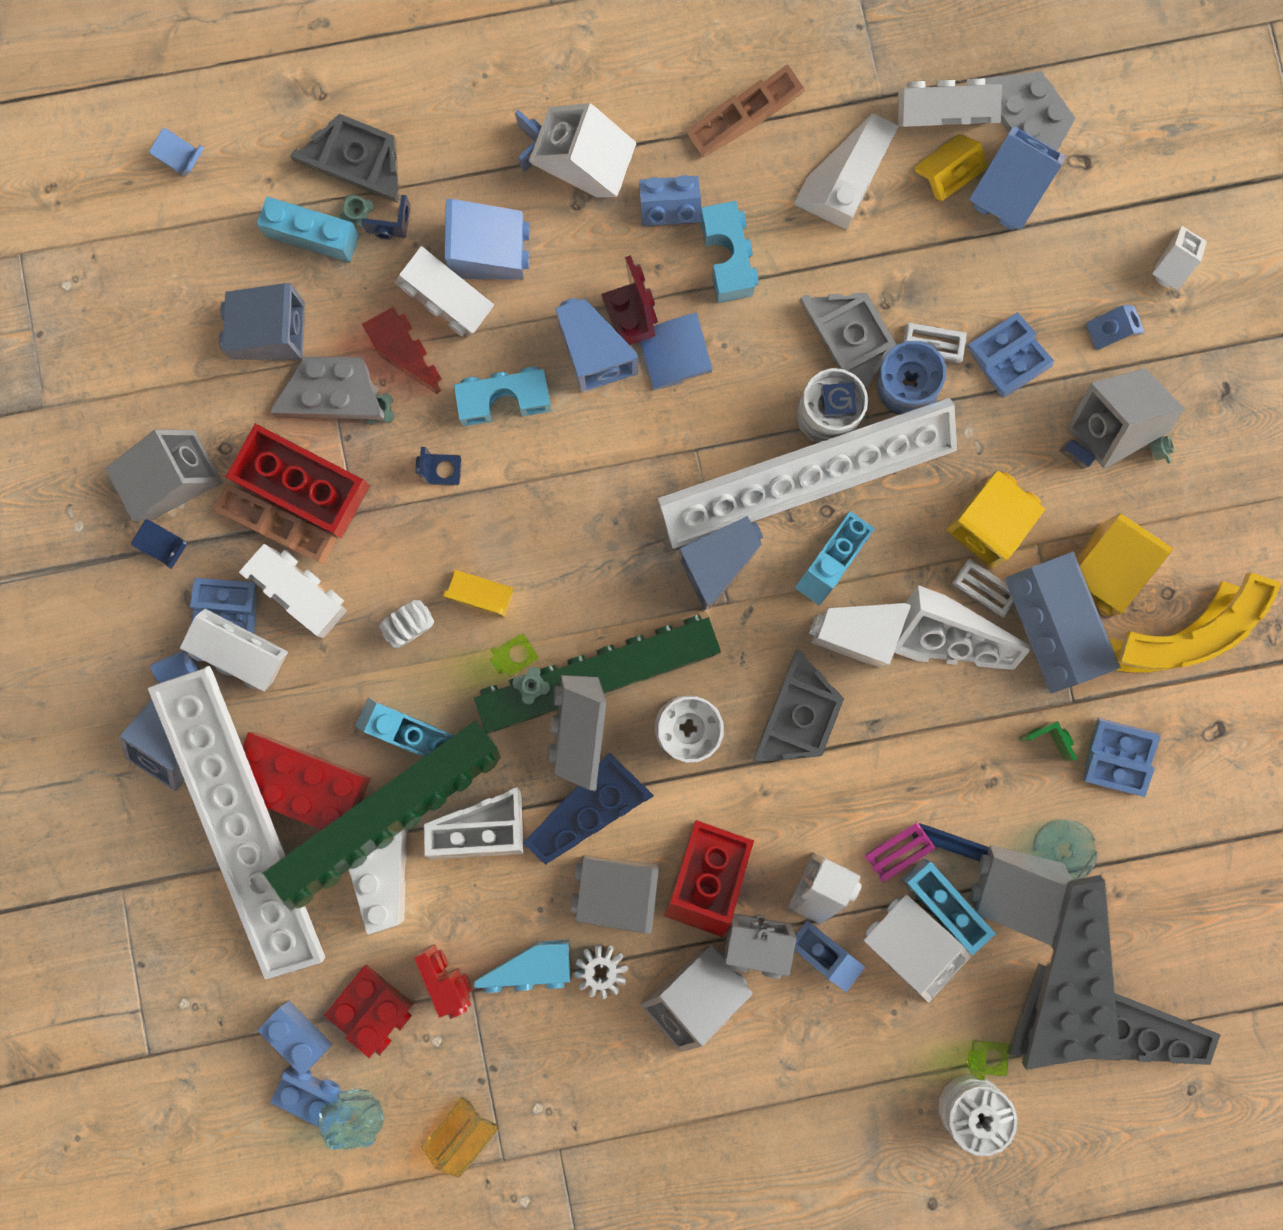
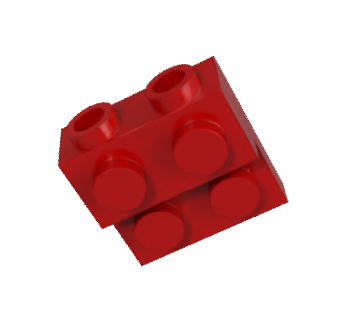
M435 944L423 949L414 957V960L438 1017L441 1018L448 1015L450 1019L464 1014L468 1011L467 1008L471 1006L469 992L472 991V985L467 974H461L459 968L447 973L445 968L449 965L445 953L442 949L437 950Z
M366 964L323 1016L347 1035L345 1037L346 1040L366 1057L370 1058L374 1053L380 1056L392 1042L388 1035L395 1027L399 1031L412 1017L408 1011L414 1004Z

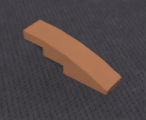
M787 64L763 82L760 79L737 98L733 95L686 131L700 154L705 157L772 116L804 93L805 89Z
M227 483L212 509L323 565L338 539L332 534Z

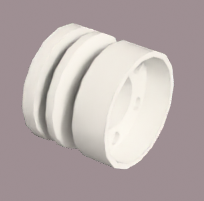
M831 368L816 374L810 379L797 406L796 420L801 432L809 440L820 443L854 431L862 420L868 406V395L864 384L856 375L844 369ZM853 382L857 413L853 416L824 418L822 385Z
M677 696L667 701L658 711L654 722L655 736L660 747L673 758L683 762H700L710 757L719 748L724 736L723 720L718 709L709 701L697 696ZM687 719H690V724L695 726L694 731H689L688 736H684V731L680 730L679 726L680 724H685Z
M965 1074L954 1078L944 1087L939 1098L938 1113L943 1126L964 1150L977 1156H991L1002 1152L1012 1142L1017 1131V1114L1013 1103L990 1080L980 1075ZM983 1113L984 1122L979 1124L977 1116Z

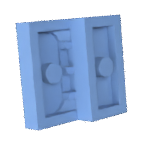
M697 312L655 325V337L641 341L654 391L682 384L683 380L712 373V366Z
M1018 312L968 344L974 359L1003 398L1053 367L1054 363L1051 356L1035 340L1036 332Z
M194 578L190 608L193 610L192 622L197 614L207 609L255 634L257 584L255 582Z
M1097 717L1083 780L1088 783L1146 797L1155 769L1151 764L1161 736L1157 732Z

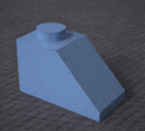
M808 920L796 934L795 951L845 992L849 990L866 968Z

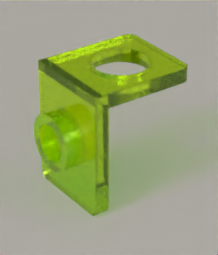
M524 634L518 635L498 649L495 647L490 649L494 657L490 658V661L499 674L505 672L509 677L515 675L539 658ZM522 645L527 649V657L523 662L517 663L510 658V650L513 646Z
M972 1040V1050L968 1051L967 1057L968 1069L979 1081H985V1074L1006 1076L1008 1071L1009 1054L1007 1050L1009 1045L1006 1043ZM990 1049H995L1000 1053L1001 1061L996 1067L986 1066L987 1051Z

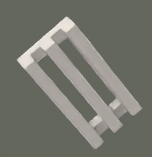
M907 323L903 342L922 341L936 349L957 352V354L938 351L942 355L944 362L962 363L967 333ZM912 333L958 340L959 343L952 344L912 337Z
M971 559L965 562L963 568L951 583V586L1001 619L1005 617L1014 603L1007 584ZM972 570L1010 596L1008 600L968 574V571ZM964 579L965 581H967L968 583H970L971 585H973L974 587H976L977 589H979L980 591H982L983 593H985L986 595H988L989 597L1003 605V608H1000L999 606H997L996 604H994L993 602H991L990 600H988L987 598H985L984 596H982L981 594H979L978 592L964 584L962 580Z

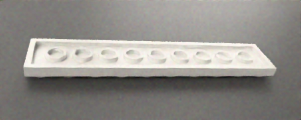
M950 398L658 498L672 549L692 543L746 516L753 522L957 451L955 405Z
M208 666L149 687V693L264 979L322 963L326 957L306 907L295 908L293 911H290L263 874L264 871L284 858L285 854L211 667Z

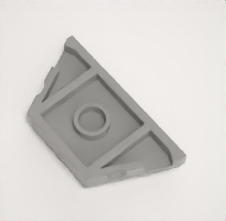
M1042 71L981 78L985 79V85L1002 84L1001 123L1008 133L1015 126L1058 151L1076 118Z
M852 293L849 296L828 294V297L802 296L800 303L837 368L856 375L866 389L881 368L886 354L896 346L893 337L868 294Z
M304 357L271 408V414L275 417L384 420L385 416L377 401V392L374 384L370 381L367 364L361 357Z

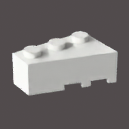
M967 79V86H955V80L937 81V87H925V81L907 82V88H902L898 91V126L1001 123L1002 84L985 85V79Z
M516 787L509 790V792L486 799L479 804L464 810H458L424 824L425 857L434 860L524 854L522 795L520 789Z
M404 829L395 835L394 840L387 847L376 849L369 854L367 860L361 866L349 869L367 935L397 926L404 921L405 864L407 861L406 839L408 830Z
M813 852L787 909L821 925L844 909L849 900L855 901L862 886L858 882L861 876Z

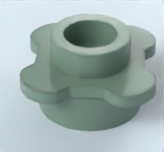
M349 195L345 199L340 218L355 223L360 228H364L361 224L362 218L368 219L369 213L374 209L373 202L369 199L364 200L359 196ZM356 209L360 210L358 214L354 213Z
M386 393L382 396L376 395L379 406L385 415L384 420L365 419V421L370 425L380 421L391 423L395 417L391 411L392 396Z
M1169 435L1161 436L1149 443L1152 455L1156 461L1166 459L1168 464L1172 463L1170 454L1175 452V448Z
M537 667L529 668L528 673L522 677L517 676L513 680V687L519 689L522 694V701L526 704L534 703L535 698L541 694L546 695L550 691L549 683L543 681L540 676L541 671ZM531 682L534 683V688L532 689L528 687Z

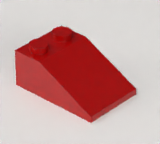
M695 820L669 896L664 917L723 937L733 919L754 840Z

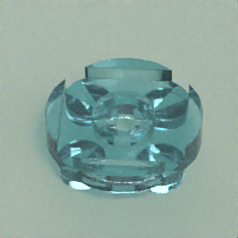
M1054 819L1043 825L1033 840L1031 855L1064 863L1071 880L1086 877L1093 870L1097 861L1093 834L1086 826L1074 820ZM1068 842L1070 844L1069 851L1072 854L1070 857L1063 856L1060 858L1058 846L1060 844L1065 845Z
M363 1089L342 1092L338 1095L339 1100L331 1105L328 1102L322 1108L318 1118V1125L326 1147L331 1150L369 1147L375 1142V1135L380 1131L384 1122V1111L379 1099H375L373 1093ZM352 1116L357 1117L355 1121L346 1123L347 1121H350Z

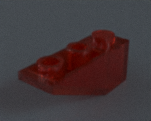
M393 306L362 324L382 359L435 394L442 392L437 384L442 379L434 364L427 366L423 357L428 354L419 338L413 341L408 332L413 328L404 313L398 315Z

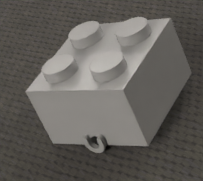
M734 913L731 925L726 931L724 942L725 963L731 965L730 968L738 972L747 973L750 969L762 971V975L770 978L779 979L781 975L790 976L797 939L792 925L768 920L761 914L752 917ZM759 918L763 919L762 924L757 922Z

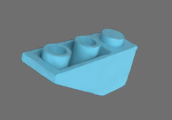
M850 511L797 583L795 589L817 605H820L833 590L875 528Z
M370 698L367 699L355 725L369 735L423 757L454 736Z
M569 940L538 941L477 977L474 981V987L483 988L484 993L500 992L503 986H514L515 991L531 990L535 984H546L547 989L565 987L564 983L571 980Z

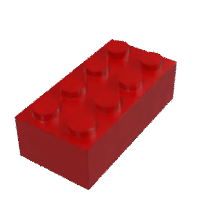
M256 423L225 476L240 487L340 539L345 534L370 488V485L364 479Z
M248 732L242 746L266 808L321 830L362 802L371 780L369 776L261 733Z

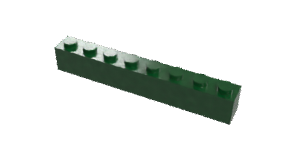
M696 615L683 620L684 626L673 629L672 625H667L654 630L655 636L646 639L643 638V635L625 640L626 646L617 649L614 648V645L596 650L597 656L588 659L585 658V655L567 660L568 666L559 669L556 668V665L540 669V676L544 682L549 683L550 691L546 695L541 694L535 698L532 704H526L522 701V694L519 689L513 687L514 678L509 680L510 686L498 689L497 685L481 689L479 690L481 696L475 697L474 701L486 734H490L557 711L558 706L554 705L555 686L560 687L561 675L598 677L603 694L719 655L721 650L710 618L702 619L701 615ZM529 683L528 687L530 689L534 688V683Z
M476 720L272 865L263 872L264 876L290 911L306 906L313 899V895L323 888L327 889L335 885L340 880V876L347 870L361 866L367 860L369 854L376 849L387 847L394 840L395 835L404 829L409 830L420 821V817L428 811L439 809L445 804L446 798L454 792L465 790L476 776L482 772L487 773L498 764V760L501 759L498 747Z

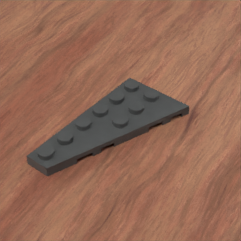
M1101 875L1068 880L1059 915L1061 922L1058 934L1054 936L1051 946L1053 949L1052 958L1046 966L1036 1005L1038 1012L1034 1027L1030 1028L1028 1036L1030 1043L1028 1051L1024 1053L1022 1060L1025 1070L1120 1053L1106 883Z
M1039 963L1037 965L1007 1050L1009 1055L1021 1056V1054L1024 1055L1028 1051L1030 1043L1028 1036L1030 1028L1034 1027L1038 1012L1036 1005L1046 970L1045 965ZM1115 993L1120 1053L1091 1058L1211 1065L1221 1034Z

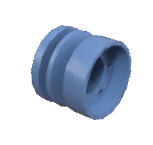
M906 341L896 345L886 354L877 379V392L881 402L891 412L898 415L935 403L946 380V365L942 355L932 345L922 341ZM905 378H906L909 382L912 381V380H914V381H915L914 387H912V385H910V384L905 386V385H904Z

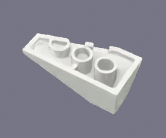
M872 113L807 177L794 205L847 230L899 126Z
M918 585L906 601V604L911 605L894 653L922 662H928L929 658L944 659L947 664L957 665L958 661L975 662L978 667L1015 670L1031 648L1027 643L946 595Z

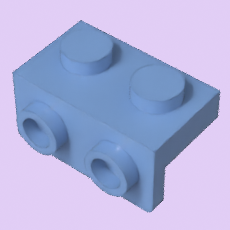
M682 175L669 178L652 177L649 179H639L643 226L699 223L701 221V195L698 176Z

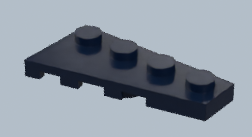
M609 752L599 763L596 790H588L578 785L533 831L523 844L546 865L611 822L654 797V795Z

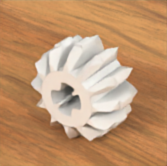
M414 600L391 613L381 622L379 628L385 640L393 648H400L429 630L433 626L434 620L427 606H424L419 600Z
M601 944L595 945L596 955H593L586 948L583 953L587 960L578 958L576 961V965L583 968V970L576 971L574 976L578 979L586 978L579 984V988L584 990L590 985L589 997L591 998L595 996L596 990H601L602 999H607V988L615 995L619 993L618 986L614 982L619 984L626 983V978L618 973L628 971V966L626 964L617 965L623 959V954L618 953L612 958L613 946L611 945L607 947L606 954L602 953ZM601 964V968L603 965L608 967L607 977L602 978V975H600L598 978L594 975L596 965Z

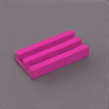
M916 821L865 854V858L872 864L873 870L879 874L880 880L884 882L933 851L935 846ZM916 832L918 834L916 838L882 860L878 861L876 859V856L912 833ZM922 842L925 844V846L888 870H884V866Z

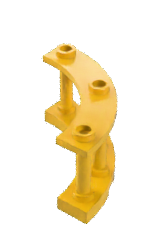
M1252 572L1246 573L1241 587L1226 581H1220L1217 592L1205 611L1193 623L1171 636H1150L1130 631L1126 632L1124 641L1108 637L1118 660L1117 663L1121 667L1115 671L1127 673L1163 671L1203 663L1222 655L1250 635L1249 632L1260 620L1264 619L1277 597L1282 582Z

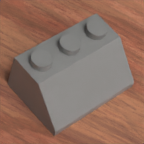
M561 675L560 687L555 686L554 705H557L558 709L557 715H552L550 730L551 734H555L554 744L548 745L547 759L548 762L553 763L555 775L588 790H596L606 711V700L598 677Z

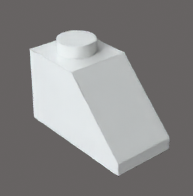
M1181 226L1155 265L1152 274L1156 276L1157 282L1164 287L1170 288L1172 286L1179 290L1201 262L1207 241Z

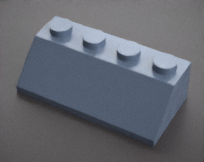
M1074 552L1004 578L1050 694L1121 668L1119 663H1117L1118 660Z

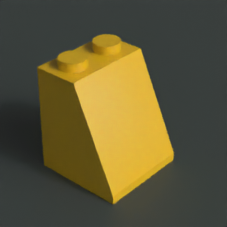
M999 470L987 479L945 530L991 569L1006 562L1012 556L1046 510L1040 505L1041 501L1036 495L1029 491L1024 492L1016 485L1017 481L1013 476L1006 472L1001 473Z
M1121 513L1100 523L1077 558L1098 613L1107 617L1124 612L1174 549Z

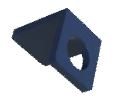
M401 195L397 222L362 218L361 224L366 233L375 234L376 237L390 240L393 237L406 238L411 208L407 195Z
M421 447L420 456L416 458V474H419V477L425 484L457 486L460 484L461 457L459 455L431 454L426 447ZM447 461L453 464L454 473L449 478H441L437 474V467L441 462Z
M145 519L131 541V545L172 569L185 549L187 542L151 520Z

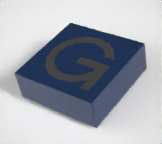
M853 382L822 385L824 418L853 416L857 413Z
M1074 439L1067 441L1059 450L1081 469L1088 468L1096 459L1093 454Z

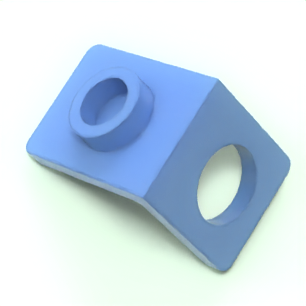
M517 110L515 112L517 125L534 141L519 156L520 167L523 171H526L532 165L528 157L533 152L541 125L533 118L529 120L520 110Z
M163 128L150 148L149 153L185 177L192 170L204 147L199 145L195 148L168 129Z
M1122 305L1086 323L1096 349H1102L1130 335H1142L1145 333L1136 308L1131 305Z
M184 650L150 665V669L158 683L200 670L196 660L191 658L188 652Z

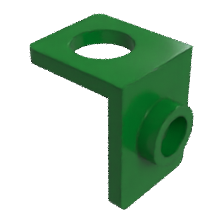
M1058 721L1048 722L1019 737L1021 742L1030 741L1049 731L1065 761L1077 759L1071 747L1074 745L1073 739L1066 729L1061 728Z

